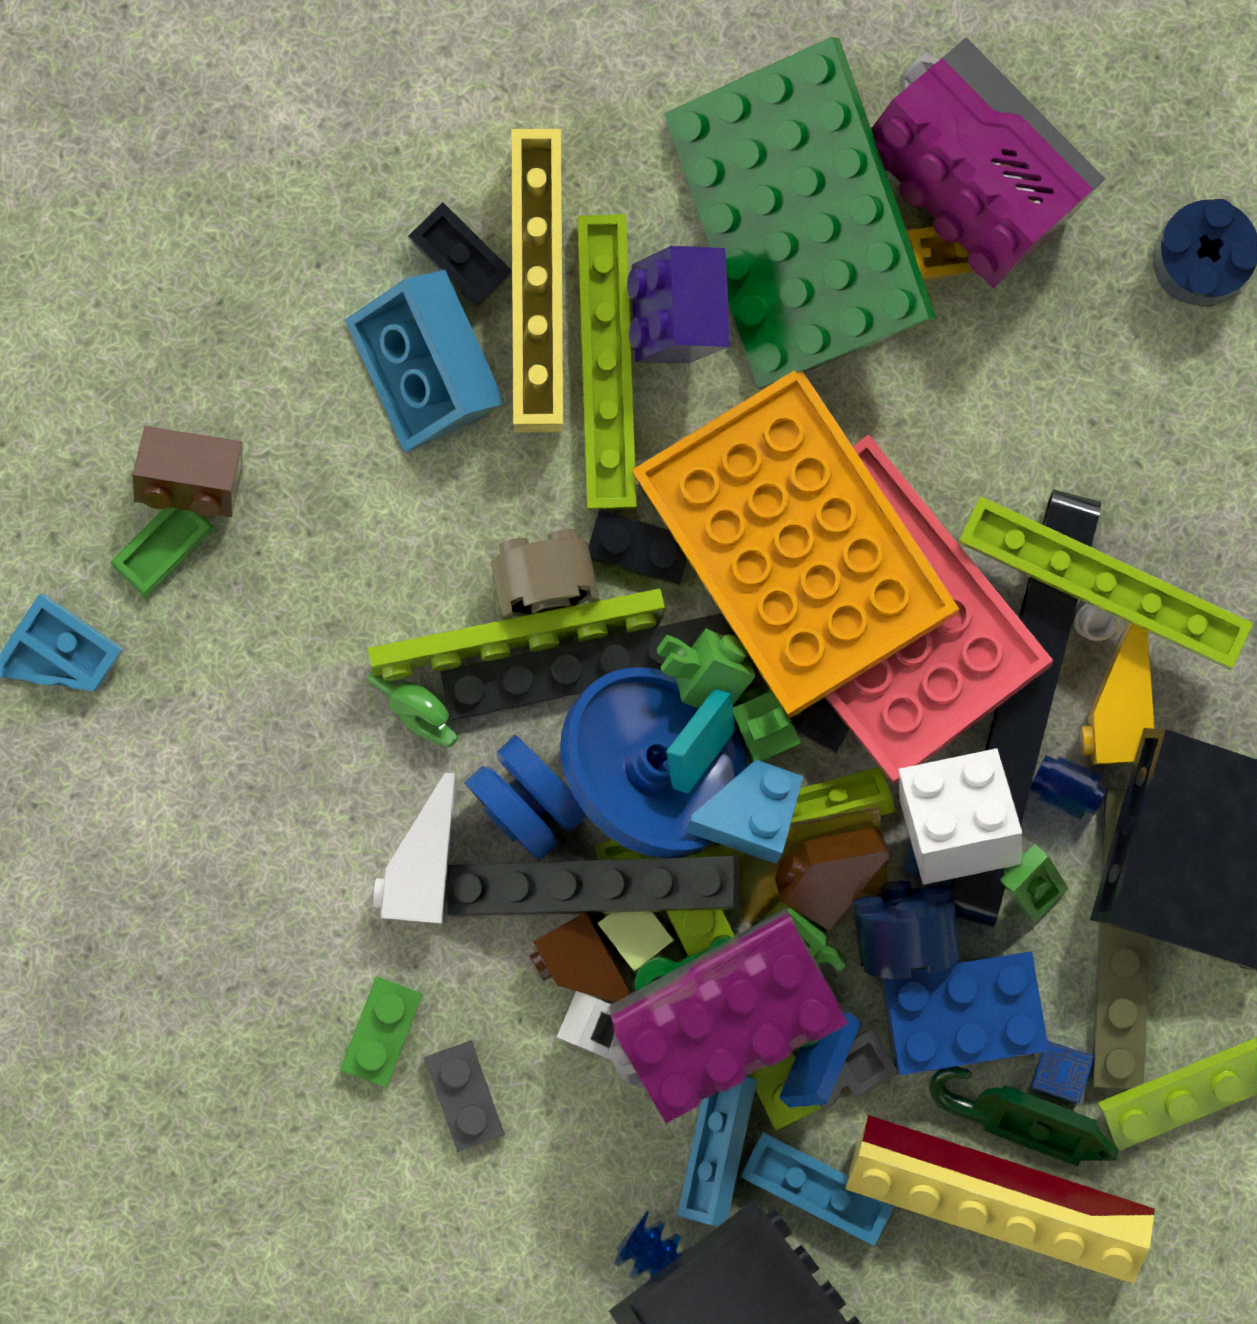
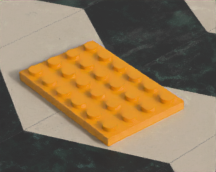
M795 370L632 469L642 490L789 719L960 614L957 604L803 371L798 373Z

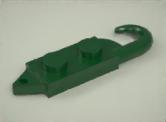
M959 1066L942 1068L931 1077L929 1090L936 1104L948 1113L985 1126L986 1132L1075 1166H1079L1081 1161L1117 1160L1119 1149L1097 1128L1098 1121L1006 1085L1003 1088L993 1087L986 1089L979 1094L975 1101L950 1092L945 1087V1083L949 1079H968L971 1077L970 1070Z

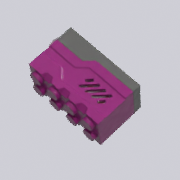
M967 37L941 59L936 58L932 53H924L916 59L900 77L902 92L890 102L871 127L885 171H889L901 183L899 191L905 202L914 208L924 206L935 218L934 228L937 234L948 243L959 242L970 253L968 261L972 270L980 277H983L993 289L1059 231L1105 180L1090 162Z
M785 908L611 1004L609 1009L615 1033L609 1054L624 1082L645 1088L665 1124L698 1107L701 1101L718 1091L725 1092L743 1082L750 1073L763 1066H772L789 1057L791 1052L808 1041H818L848 1023L832 989Z

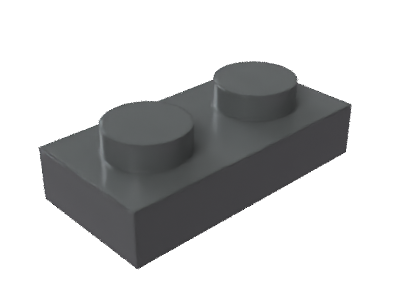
M472 1040L424 1057L457 1152L505 1135Z

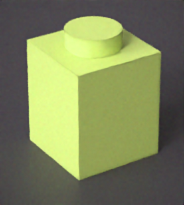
M652 911L602 913L605 918L597 923L633 971L674 941Z

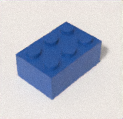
M1032 951L961 962L945 971L928 975V968L912 970V978H879L893 1062L897 1068L896 1075H906L1049 1051Z

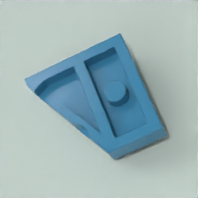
M42 593L37 596L0 653V678L96 691L100 688L125 649Z
M755 760L692 814L685 832L777 864L783 853L803 776Z

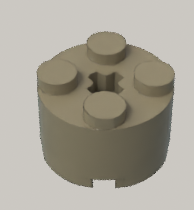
M562 529L552 532L548 535L549 540L529 543L527 538H514L499 544L500 554L492 559L491 567L502 620L511 619L512 616H526L576 606L586 601L588 603L600 601L589 545L587 541L579 539L576 529Z

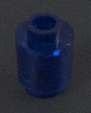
M1046 754L1031 784L1030 791L1040 795L1039 801L1082 820L1085 812L1095 816L1107 789L1099 785L1102 775L1060 755L1058 759H1055Z

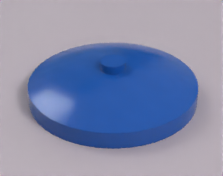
M625 668L608 673L592 683L577 698L567 713L561 732L560 753L565 778L574 798L588 818L601 831L621 845L638 853L659 858H681L698 854L716 843L685 832L687 824L694 812L748 767V762L741 739L737 731H735L689 793L673 789L666 751L698 711V708L683 703L676 677L664 674L662 670Z

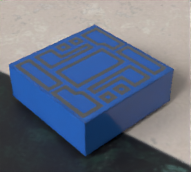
M1048 1041L1049 1051L1041 1052L1030 1088L1080 1104L1094 1055Z

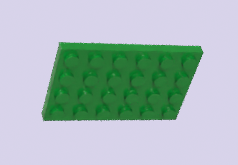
M830 37L664 113L709 247L726 249L728 302L758 389L768 387L794 370L797 373L801 371L804 373L937 319L840 38Z

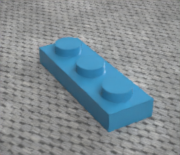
M746 1077L743 1082L725 1092L718 1091L707 1097L706 1100L703 1099L701 1101L677 1216L713 1226H720L728 1219L757 1079Z
M763 1131L739 1175L741 1178L875 1246L894 1208V1205L845 1190L848 1175Z

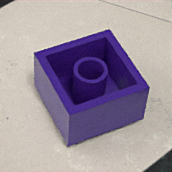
M669 246L631 265V271L627 279V291L629 297L633 299L634 319L631 321L629 328V340L631 346L635 348V362L692 363L730 347L725 248Z

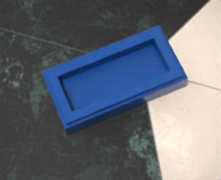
M851 1012L843 1013L848 1023L847 1025L821 1038L812 1046L800 1047L779 1096L789 1108L828 1103L861 1024Z

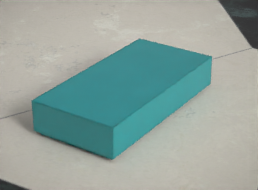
M718 689L711 692L666 751L673 789L689 793L736 731L731 693Z

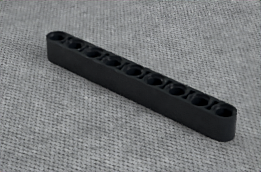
M1053 489L1042 525L1092 547L1102 502ZM1030 576L1019 619L1053 659V665L995 709L985 751L998 749L1020 827L1078 603L1077 598ZM1005 868L952 879L950 886L953 891L957 918L991 927L995 925L1005 891L1000 881L1004 875Z

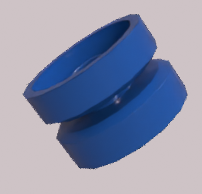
M514 735L497 751L499 763L514 778L507 784L491 767L482 765L464 784L485 806L482 810L513 843L517 840L540 862L557 845L555 834L541 820V817L547 813L562 829L572 831L587 815L578 805L568 787L518 736Z

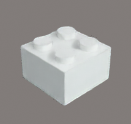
M998 749L899 769L900 804L923 885L1022 864V830Z

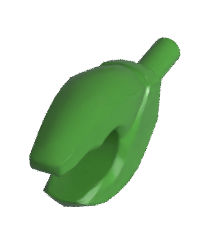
M370 672L367 681L389 696V709L396 715H399L402 722L410 730L429 741L447 747H452L457 742L458 736L445 724L449 718V713L430 691L422 686L406 681L395 686L390 681H385L383 676L373 677L372 672Z

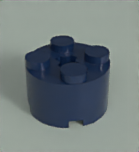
M1207 199L1192 202L1182 207L1171 217L1157 238L1153 255V268L1156 278L1162 288L1176 300L1204 307L1221 304L1235 295L1252 276L1257 266V232L1250 219L1240 209L1225 199ZM1201 247L1203 249L1211 248L1215 255L1212 259L1209 257L1200 259L1196 252Z
M891 881L881 885L882 893L854 900L859 958L861 960V967L864 966V972L868 975L886 979L912 978L911 968L927 966L928 975L945 971L959 962V940L951 886L934 885L925 889H911L909 881Z

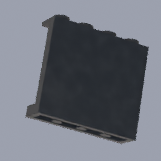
M1144 728L1090 921L1129 930L1237 964L1243 969L1257 971V759L1167 729Z
M755 1199L609 1310L616 1324H861L856 1316L846 1321L839 1311L847 1305L829 1280L821 1286L812 1274L820 1268L802 1244L794 1250L791 1248L785 1238L793 1232L775 1208L766 1214Z

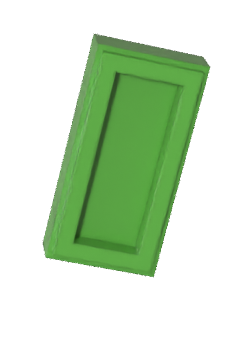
M169 507L162 509L110 564L138 592L147 598L215 530V527L204 516L198 515L193 511Z

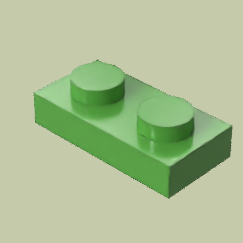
M1033 844L1026 852H1022V864L1006 867L1004 875L1000 879L1020 912L1033 924L1069 889L1050 857L1036 844Z
M376 976L340 1070L387 1088L423 994Z

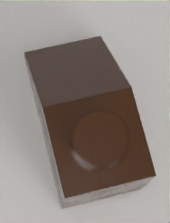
M873 827L804 841L794 854H788L781 861L777 869L775 881L782 903L830 931L890 857L882 832Z
M586 913L577 916L533 941L538 951L529 956L543 981L553 977L557 986L617 1002L631 994Z

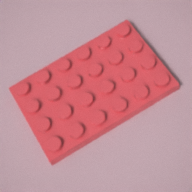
M868 434L852 447L957 604L960 612L957 616L824 697L895 786L899 783V769L924 764L1053 665V659Z

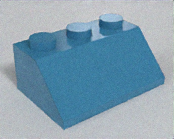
M445 270L406 278L345 319L404 452L414 450L470 425L505 404V400Z

